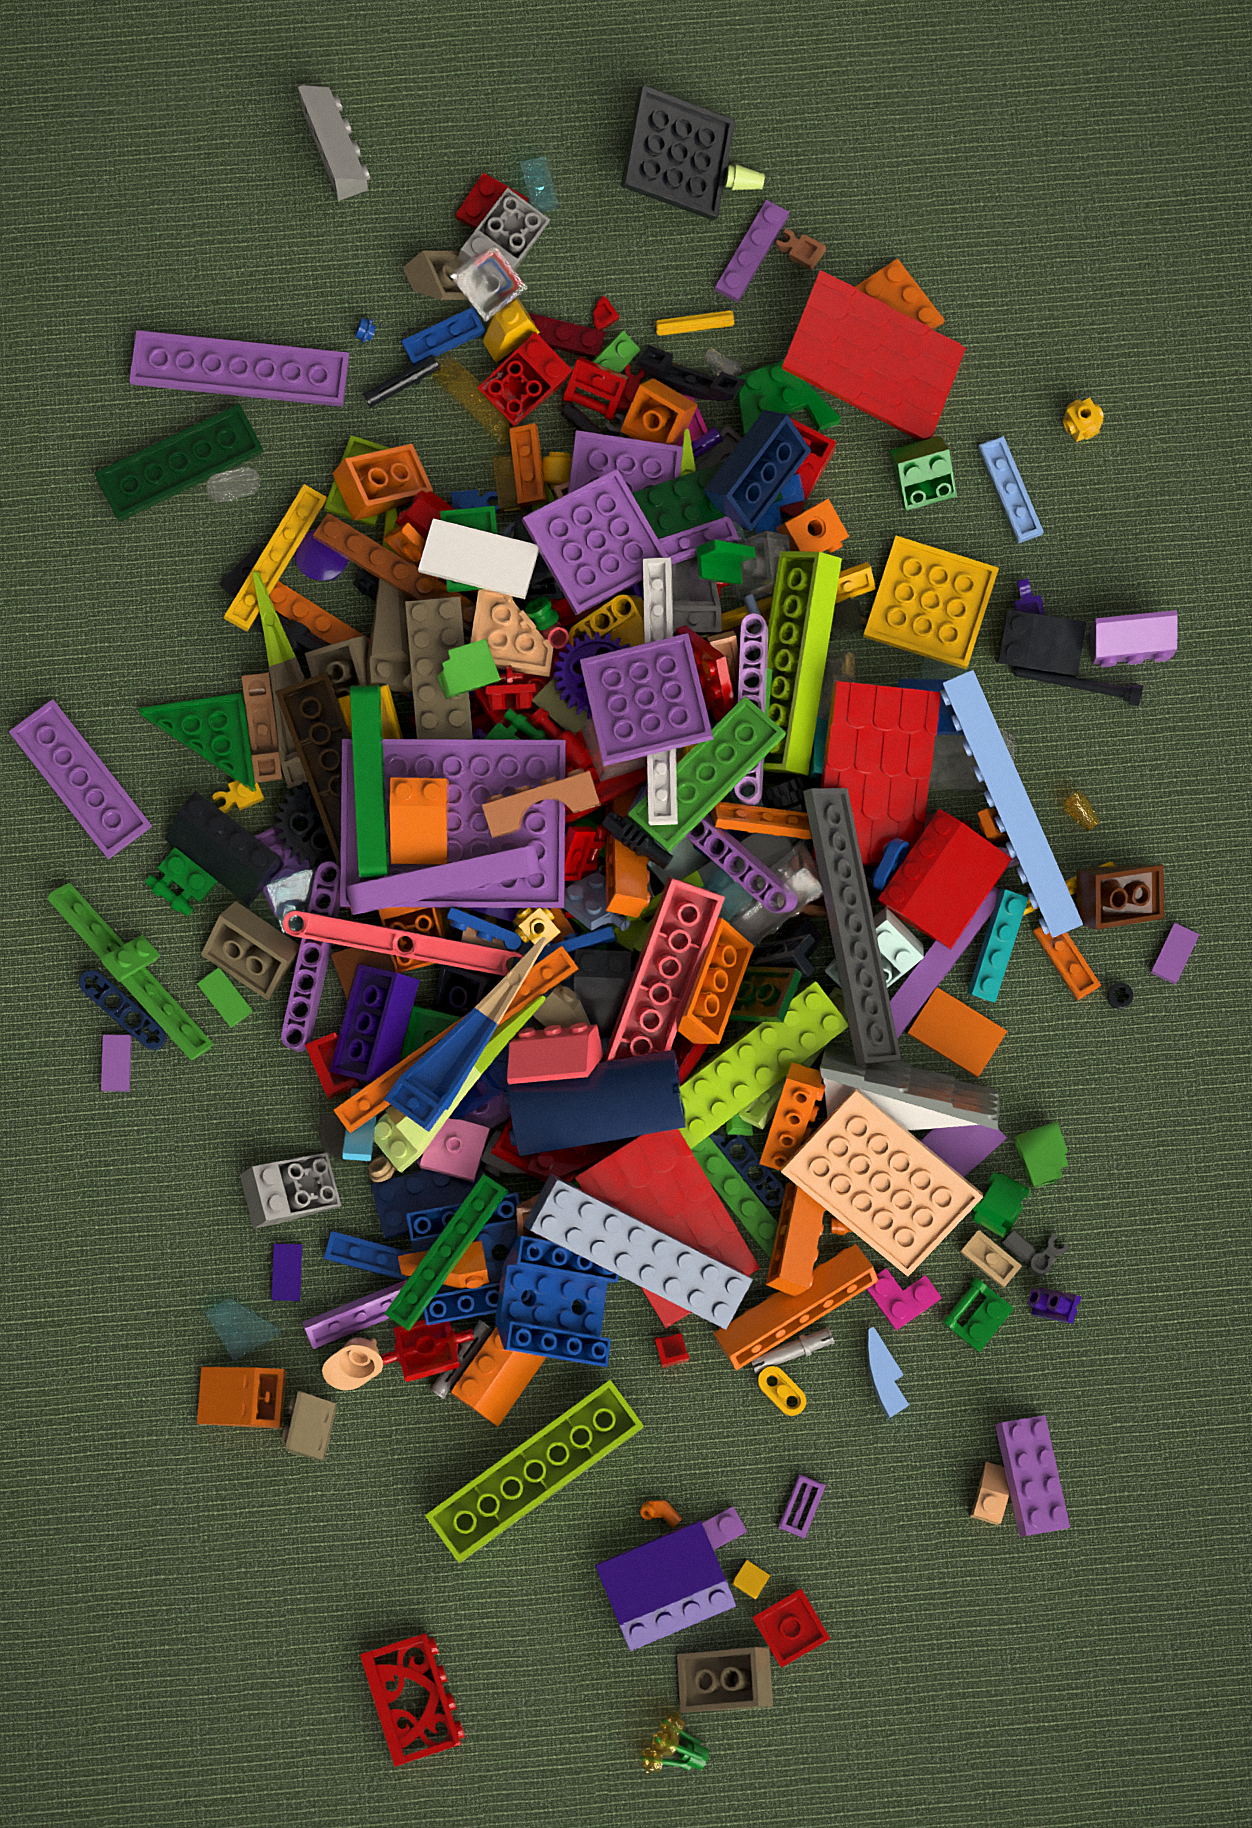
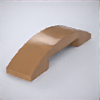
M269 672L242 676L255 783L282 780Z

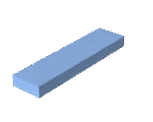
M1004 436L979 444L978 450L1017 543L1043 535L1044 531Z

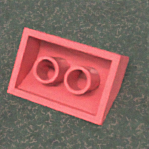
M581 1022L565 1028H561L560 1025H552L544 1030H534V1028L519 1030L510 1041L507 1073L508 1084L588 1077L604 1056L597 1024L587 1025V1023Z

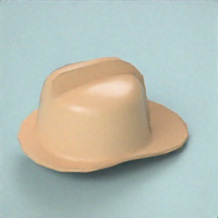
M352 1338L345 1343L342 1349L330 1356L325 1361L322 1369L323 1377L327 1383L336 1389L353 1390L377 1376L382 1371L383 1361L376 1346V1339Z

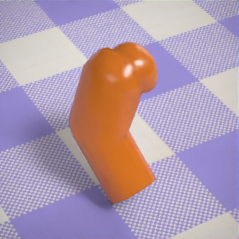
M649 1500L643 1503L640 1509L642 1518L646 1520L664 1518L672 1528L683 1519L666 1500Z

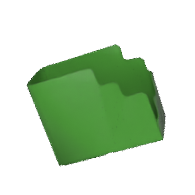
M486 639L449 650L450 660L443 662L444 670L437 676L445 699L500 681V676Z
M1057 1121L1015 1136L1013 1140L1031 1189L1055 1183L1057 1179L1062 1178L1061 1168L1068 1166L1065 1156L1068 1150Z

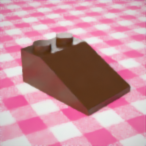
M1164 865L1105 866L1076 870L1077 911L1083 923L1082 926L1098 930L1164 919Z

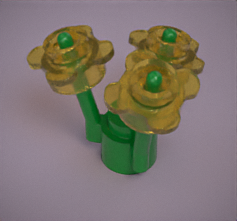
M676 1711L673 1716L669 1714L662 1720L660 1726L662 1731H658L652 1739V1745L648 1746L647 1750L644 1749L640 1759L641 1766L645 1767V1775H649L650 1772L659 1773L662 1765L681 1767L690 1771L692 1767L701 1770L707 1763L709 1749L701 1745V1740L683 1731L686 1722L679 1716L680 1712ZM678 1736H681L689 1743L686 1742L683 1746L678 1745ZM677 1751L680 1752L679 1758L682 1761L663 1758V1755L669 1757Z

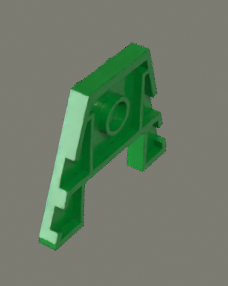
M784 360L738 376V378L745 380V385L737 394L738 409L742 421V437L745 436L763 410L788 415L805 408L817 431L839 424L841 418L804 380L782 369Z

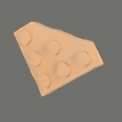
M487 589L478 590L470 643L486 639L497 669L505 670V665H511L514 672L549 677L553 646L547 639L545 640L537 631L536 625L514 603L512 596Z

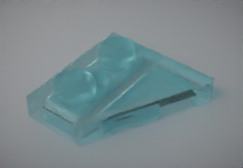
M316 866L266 884L280 928L286 936L290 934L283 927L285 916L295 910L308 912L317 871ZM293 915L289 920V926L294 931H300L304 926V921L300 916Z

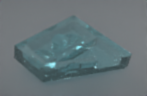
M230 1298L205 1312L234 1362L281 1334L277 1327Z

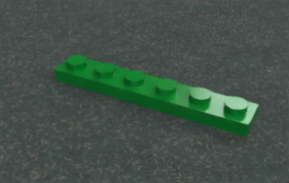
M483 1174L384 1314L410 1331L508 1193L504 1187Z

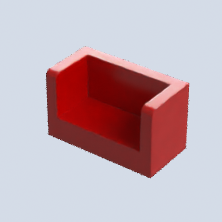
M336 1032L305 1045L328 1100L350 1091L351 1088L359 1087L356 1078L329 1072L338 1042Z

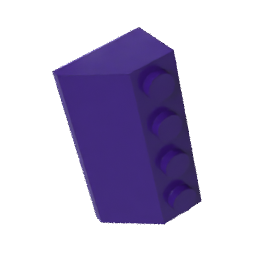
M361 964L358 965L329 1072L372 1083L397 1065L420 980L391 971Z

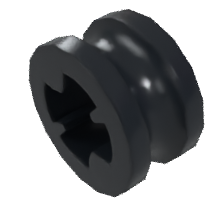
M1125 983L1113 985L1107 994L1108 1003L1115 1009L1122 1010L1128 1007L1133 1000L1131 987ZM1119 990H1123V995L1127 997V1001L1123 999L1122 1003L1117 1002V997L1113 996V992L1117 993Z

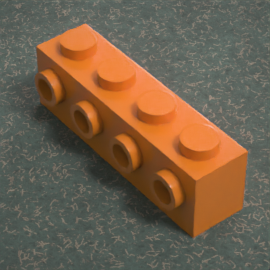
M791 1063L759 1164L781 1171V1167L800 1148L801 1143H805L809 1138L812 1128L807 1127L808 1121L814 1123L819 1108L814 1103L815 1100H822L826 1087L825 1084L821 1083V1071Z
M793 1181L788 1182L785 1187L766 1285L792 1296H797L808 1290L813 1283L814 1276L812 1270L819 1253L817 1245L818 1239L823 1232L824 1225L822 1219L826 1209Z

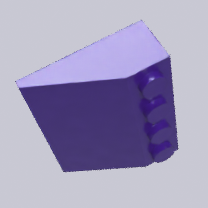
M701 1520L595 1564L630 1651L736 1607Z

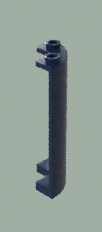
M674 1050L601 1062L596 1065L588 1077L509 1084V1090L504 1091L505 1103L507 1107H510L513 1129L509 1130L512 1146L517 1145L519 1156L686 1127V1111L680 1091V1071Z

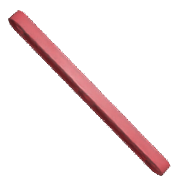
M300 910L288 913L283 920L285 931L292 936L506 976L510 972L507 967L509 958L518 957L522 959L524 957L522 953ZM293 915L300 916L304 921V926L300 931H294L289 926V920ZM402 936H408L413 941V947L408 952H404L398 947V940Z

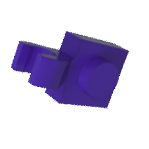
M1029 579L1016 581L1021 600L1013 601L1015 610L1045 615L1041 595L1032 597Z

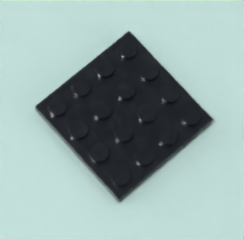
M642 85L638 88L621 187L710 220L717 219L735 120Z

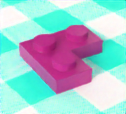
M887 1268L876 1275L878 1282L866 1289L895 1331L942 1299L926 1275L902 1291Z

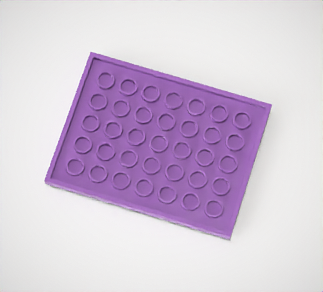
M342 739L340 907H350L347 886L381 878L360 879L353 744L352 739ZM383 739L389 860L388 877L440 866L428 864H391L390 777L447 778L449 780L447 864L535 845L541 870L540 874L392 907L565 908V804L552 799L536 802L525 812L520 831L495 839L491 836L482 805L488 803L487 798L498 794H503L504 798L515 795L513 790L529 785L530 789L540 787V781L556 777L557 781L565 779L566 740Z

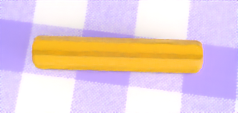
M729 310L657 320L655 323L656 333L658 336L730 327L734 325V315Z

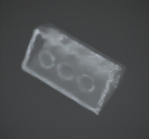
M802 841L768 866L774 874L796 893L798 898L797 905L792 911L787 913L771 912L743 887L722 904L718 915L719 918H723L754 948L760 944L765 936L769 933H775L782 926L783 922L790 917L797 916L806 904L811 900H817L823 894L818 865ZM761 875L757 879V885L760 889L764 886V878ZM780 893L777 897V902L782 907L785 899Z

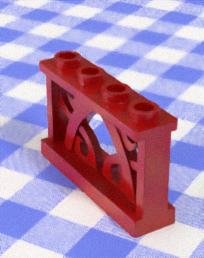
M427 1633L360 1654L394 1767L462 1745L460 1739L465 1737L460 1720L455 1722L452 1715V1710L456 1709L452 1693L446 1694L443 1683L448 1681L443 1665L437 1666L434 1657L435 1654L439 1653L434 1637L428 1638ZM416 1647L423 1651L425 1661L422 1665H417L414 1662L415 1656H413L409 1661V1668L403 1667V1657L408 1649ZM399 1650L397 1665H376L375 1658ZM429 1667H431L435 1683L423 1675ZM393 1675L398 1676V1687L395 1691L390 1692L386 1689V1682L391 1680L395 1683ZM404 1677L420 1684L430 1692L427 1707L419 1721L408 1711L402 1709L390 1710L389 1703L396 1700L403 1690ZM439 1699H441L445 1715L440 1713L434 1714ZM400 1717H406L414 1727L410 1730L407 1724L404 1729H400L397 1721ZM436 1723H445L448 1733L443 1741L434 1742L425 1735L424 1730L427 1726L431 1732L439 1733L435 1729ZM419 1736L429 1746V1748L406 1756L403 1752V1748Z

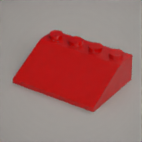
M939 809L878 900L883 909L887 907L896 917L951 950L1012 858L963 822Z

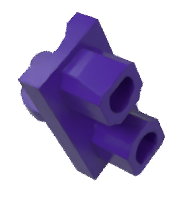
M1039 1288V1290L1032 1289L1027 1305L1033 1307L1031 1314L1036 1317L1073 1324L1074 1316L1077 1314L1076 1306L1080 1303L1082 1297L1045 1288Z

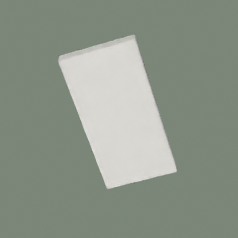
M433 518L418 571L525 599L539 550L536 544Z

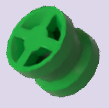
M547 596L532 600L525 608V613L529 618L533 619V623L538 631L550 628L559 619L558 612L551 608V601Z

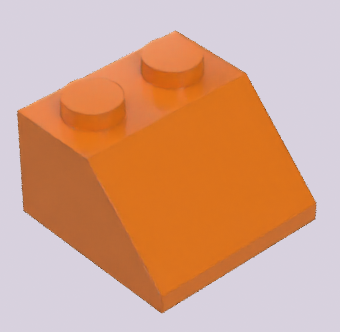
M653 378L640 384L620 431L636 440L675 445L688 428L698 404Z

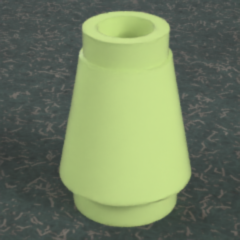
M737 164L727 166L724 181L725 187H730L731 190L763 188L764 173H759Z

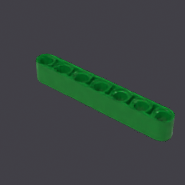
M379 684L351 686L350 702L360 879L388 877L389 860Z

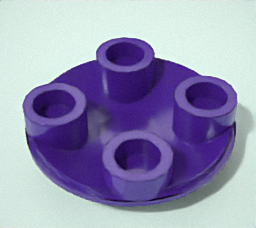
M317 529L308 532L295 552V560L299 571L305 576L318 581L337 579L345 569L348 559L314 539L313 534Z

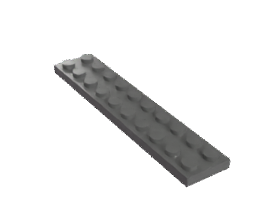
M848 788L808 789L803 791L805 807L811 828V836L857 1065L899 1061L901 1060Z

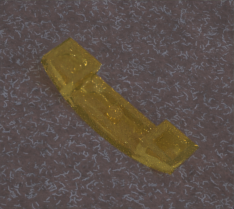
M448 356L439 364L440 370L430 374V376L447 393L450 392L484 427V431L503 449L511 442L509 428H514V426L477 388L481 383L459 363Z

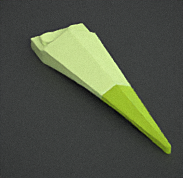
M543 995L536 998L495 1029L448 1110L445 1109L430 1132L423 1129L394 1106L385 1110L386 1114L376 1122L374 1141L398 1171L402 1173L424 1153L443 1124L482 1073L544 1003L545 997Z

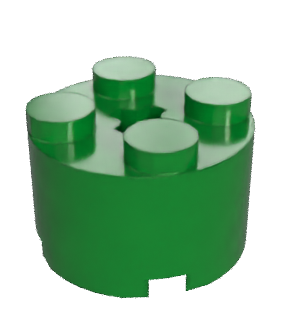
M994 1172L987 1182L986 1186L988 1188L985 1192V1197L972 1208L974 1211L971 1217L974 1218V1222L1004 1238L1006 1232L1011 1230L1024 1206L1021 1202L1024 1197L1026 1199L1029 1198L1031 1189L1003 1173L998 1174Z

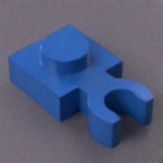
M478 490L451 492L452 506L455 510L490 506L488 504L489 500L498 499L497 492L495 491L487 492L483 497L478 496ZM495 505V513H498L499 506Z

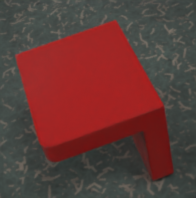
M682 1333L665 1338H655L654 1343L661 1368L689 1361L690 1358L686 1351Z

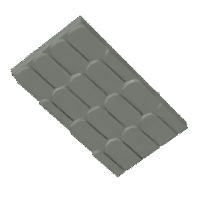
M830 1042L825 1047L820 1071L826 1085L827 1118L857 1088L906 1130L982 1125L998 1130L999 1093L993 1088L956 1081L955 1076L913 1068L909 1063L903 1061L857 1065L854 1047Z

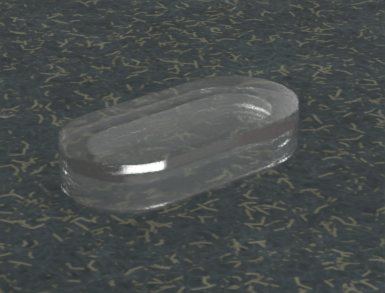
M243 467L211 476L207 481L206 488L212 500L225 502L257 492L260 487V478L254 469Z

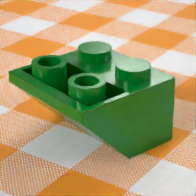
M940 436L889 450L893 475L906 511L957 496L950 451Z

